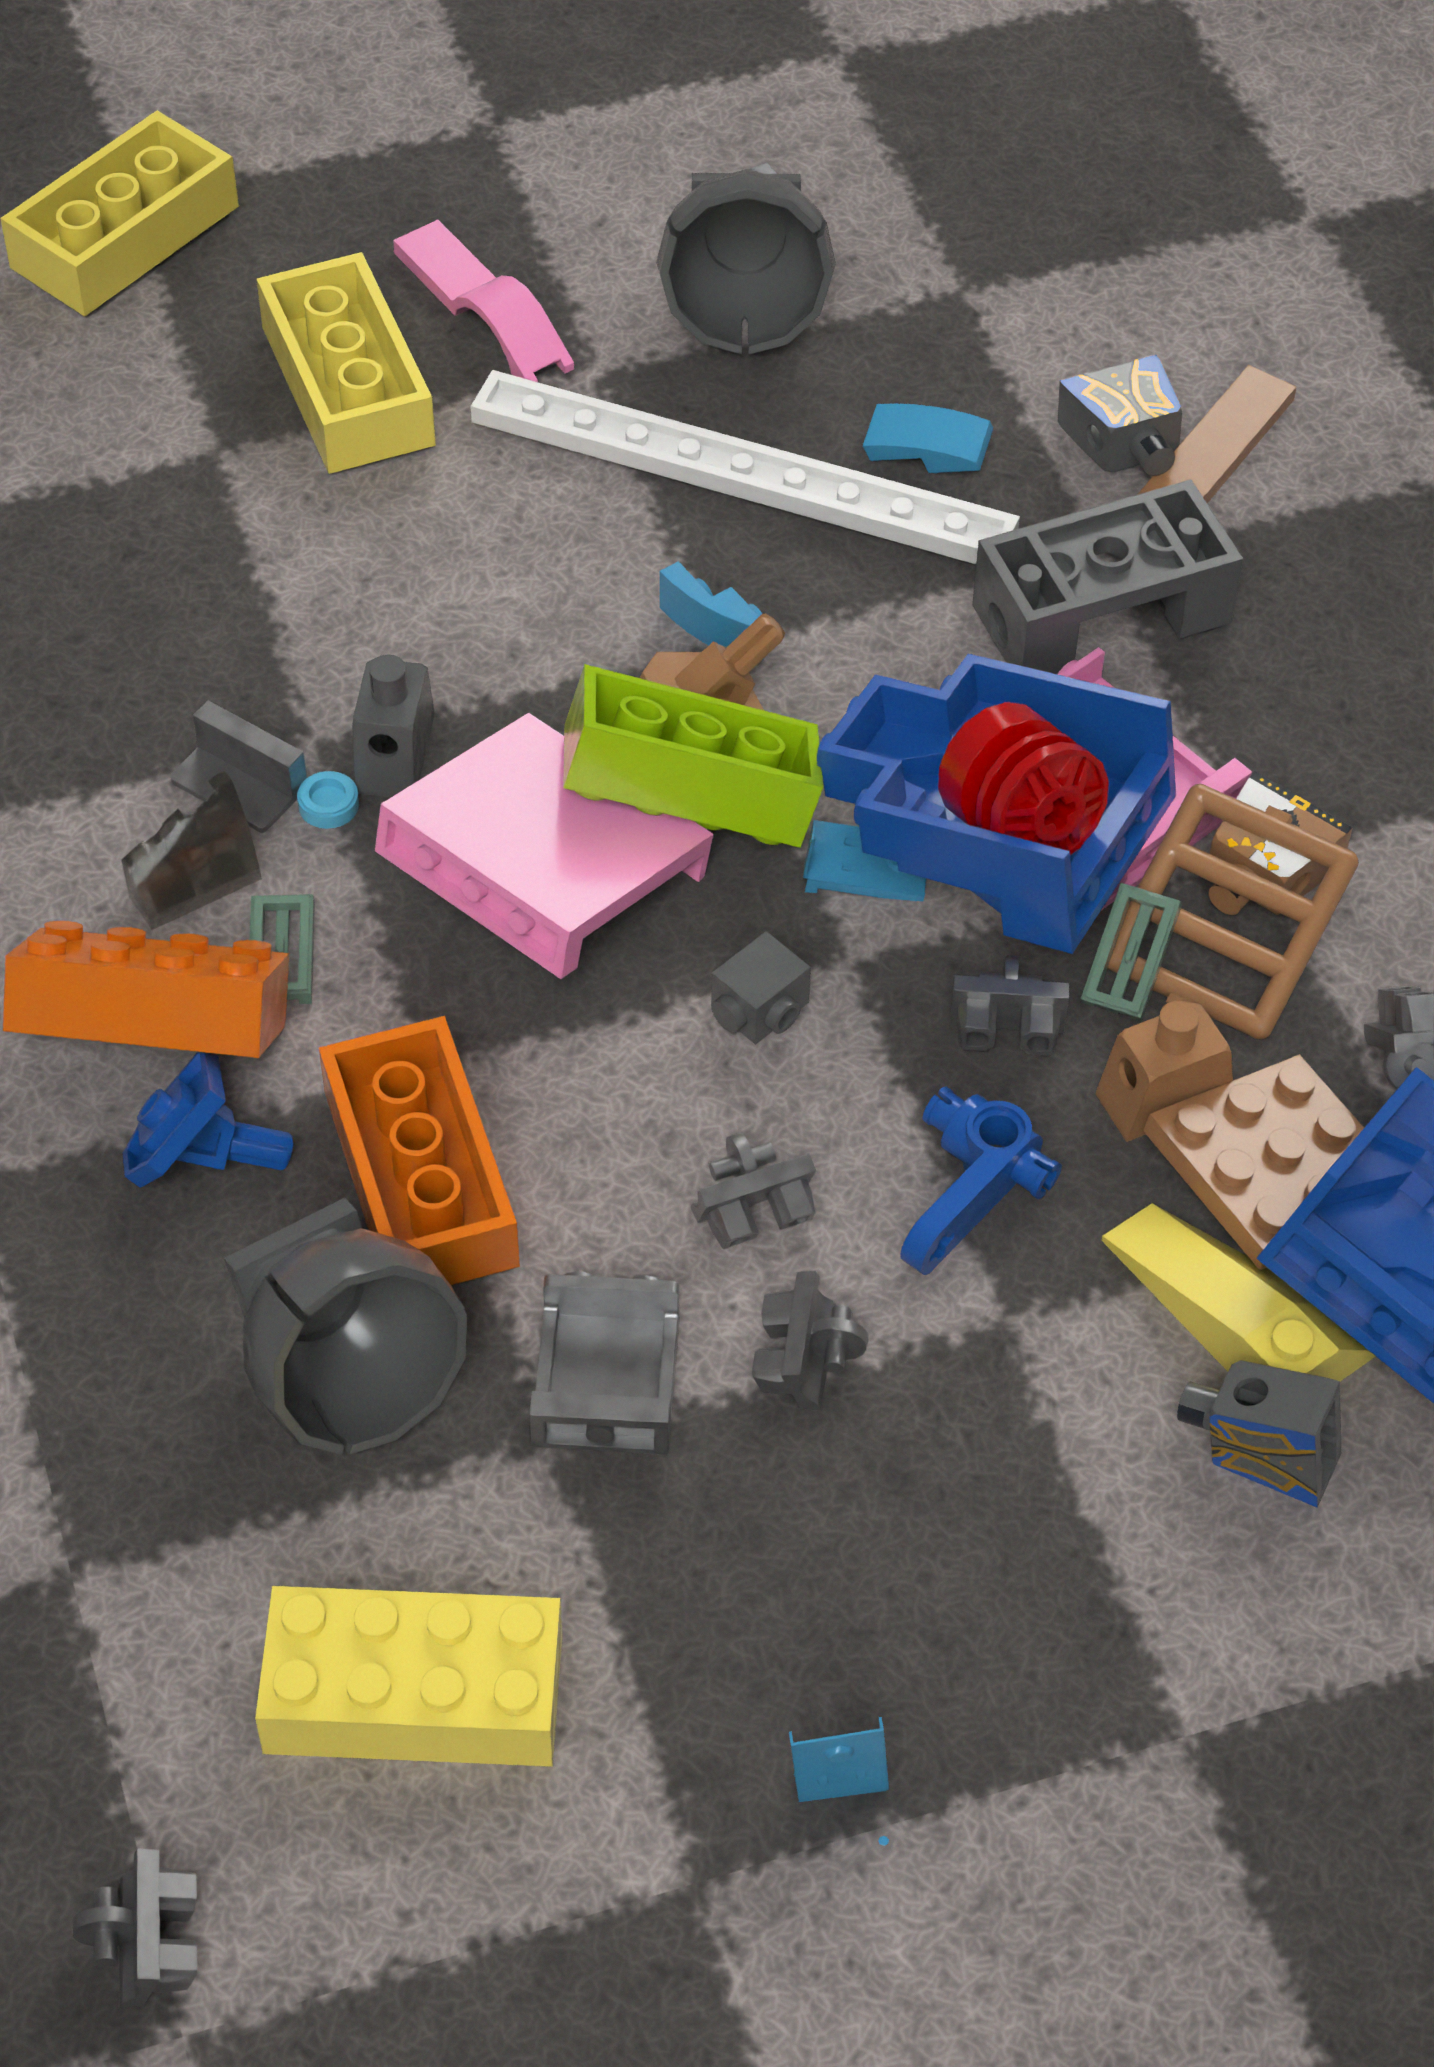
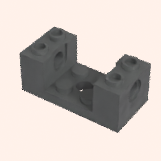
M1190 479L979 540L972 606L1007 663L1058 674L1064 665L1075 660L1080 622L1150 601L1161 599L1165 605L1164 615L1179 639L1232 623L1243 557ZM1108 553L1114 558L1123 560L1106 562L1099 559L1097 555Z

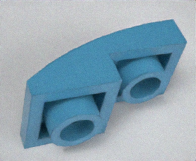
M877 404L863 443V448L870 461L921 458L928 473L979 471L991 438L993 426L990 420L946 408L916 404Z
M679 561L660 570V609L685 631L707 645L714 641L726 648L762 614L757 606L747 604L732 587L713 596L708 585L700 578L695 579Z

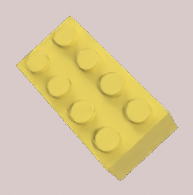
M157 110L0 218L9 266L12 270L85 317L239 207L233 157Z
M362 252L257 278L262 328L328 474L436 446L432 396Z
M272 1586L255 1716L263 1754L553 1767L562 1646L560 1598Z

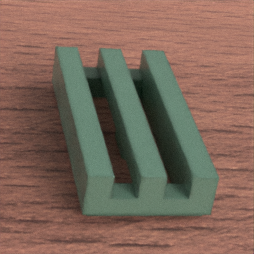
M1124 883L1120 884L1081 996V1003L1093 1007L1095 1005L1104 1008L1106 1011L1127 1015L1131 1019L1142 1022L1182 907L1180 900ZM1134 901L1140 903L1141 906L1109 995L1100 992V988L1130 902ZM1157 908L1163 910V914L1135 996L1131 1002L1123 998L1153 911Z
M313 894L251 896L249 940L264 942L265 911H276L275 952L288 953L290 910H300L298 982H288L287 1000L299 999V1004H312L315 908Z

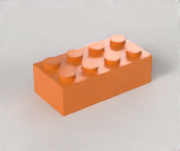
M46 922L44 928H39L5 956L3 1031L260 1058L285 1026L290 953L271 951L272 945L270 943L257 940H240L234 942L233 947L208 945L209 939L198 934H175L170 936V941L147 939L146 932L138 928L115 927L108 929L107 934L83 932V925L77 922Z
M445 1016L319 1047L325 1096L368 1230L404 1240L429 1256L450 1285L520 1267L517 1222Z

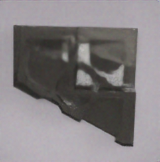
M225 771L216 774L208 781L215 792L190 815H185L180 809H177L162 822L160 830L153 837L140 842L121 859L129 898L151 930L262 879L255 847L233 781Z

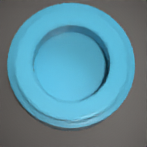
M324 771L313 774L302 782L297 792L300 815L307 823L318 828L340 827L351 821L359 808L356 784L350 777L339 772Z

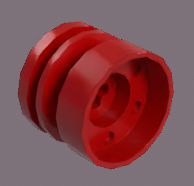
M1004 702L987 707L969 719L949 742L939 766L938 790L944 806L964 823L1070 851V855L1080 849L1086 839L1098 827L1107 805L1109 780L1103 763L1025 704Z

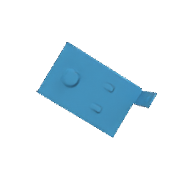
M813 820L804 862L803 878L807 879L805 892L817 893L818 889L885 899L924 901L926 878L898 871L896 861L863 853L858 826Z
M879 1717V1729L794 1743L792 1731L789 1732L799 1802L889 1790L882 1717ZM881 1836L878 1842L880 1845L885 1846L889 1843V1839L886 1836Z

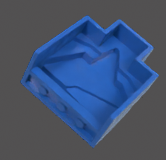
M969 653L955 672L943 680L940 690L875 674L861 694L855 696L850 701L846 714L833 731L827 733L822 738L817 751V765L822 770L825 796L855 804L854 821L859 825L863 853L896 861L898 871L971 890L1001 913L1004 936L1073 954L1176 797L1171 701ZM1004 702L1025 704L1103 763L1109 780L1107 805L1098 827L1086 839L1082 847L1070 855V851L967 825L944 806L938 790L939 766L947 746L963 724L983 709Z
M1416 1067L1324 1174L1256 1259L1432 1403H1434V1080ZM1382 1204V1206L1377 1209L1373 1208L1375 1206Z

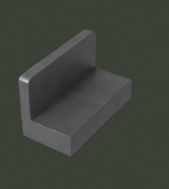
M208 700L193 714L198 747L171 773V783L254 830L264 833L297 800L298 789L302 782L307 779L304 752Z

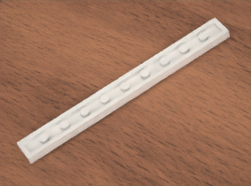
M495 370L491 371L471 405L472 423L976 564L979 540L1019 528L1020 516Z

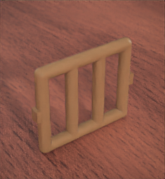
M1204 784L1193 785L1187 792L1137 888L1162 895L1176 867H1179L1298 921L1300 924L1282 955L1181 908L1173 930L1174 933L1271 977L1255 1010L1163 967L1160 968L1153 991L1168 997L1166 1003L1185 1001L1190 1004H1200L1210 1018L1255 1039L1267 1038L1272 1033L1358 867L1359 860L1357 855L1345 847L1291 824L1293 821L1291 814L1271 805H1268L1264 812ZM1205 812L1328 867L1313 899L1310 900L1189 845ZM1131 901L1107 968L1115 973H1118L1141 906L1140 903ZM1155 908L1150 921L1159 925L1163 910ZM1138 956L1130 980L1139 984L1147 961L1146 959Z

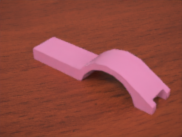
M439 220L393 240L394 254L455 316L471 309L488 324L502 347L513 376L538 382L534 372L553 363L565 374L574 370V361L541 304L529 289L512 276H499L496 278Z

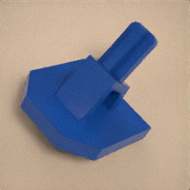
M197 1052L166 1090H156L139 1111L137 1116L139 1124L123 1151L124 1175L128 1180L141 1188L163 1176L175 1160L224 1170L227 1160L283 1170L287 1167L292 1156L293 1136L289 1132L234 1121L233 1111L224 1105L226 1099L219 1057L215 1053Z

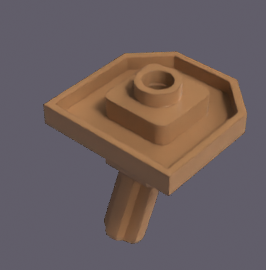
M766 613L761 614L726 648L713 641L702 652H656L640 678L764 710L753 691L755 682L749 672L782 642L785 632L772 616Z

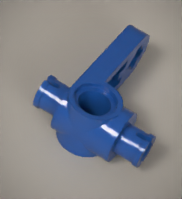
M947 1086L941 1088L938 1092V1095L943 1100L934 1095L927 1104L922 1117L923 1121L943 1133L941 1147L963 1162L965 1172L918 1219L903 1243L900 1253L901 1259L921 1274H930L1016 1184L1029 1191L1036 1199H1041L1046 1193L1042 1185L1047 1190H1050L1061 1173L1062 1164L1040 1152L1043 1139L1032 1131L1030 1118L1017 1105L1006 1101H988L979 1094L972 1095L965 1101L954 1094L953 1090ZM990 1145H1000L1003 1147H993Z

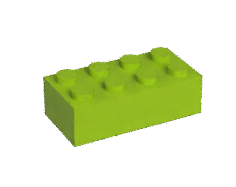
M584 664L564 725L563 788L573 790L580 796L590 800L608 799L635 806L646 814L662 815L664 813L692 820L709 830H721L724 828L751 835L756 840L765 844L778 845L783 843L801 848L824 788L822 770L817 765V751L819 747L818 724Z

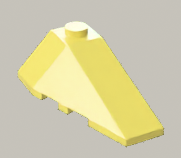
M1153 1203L1102 1236L1104 1244L1227 1372H1229L1232 1364L1242 1360L1342 1381L1376 1357L1270 1269L1259 1270L1245 1254Z

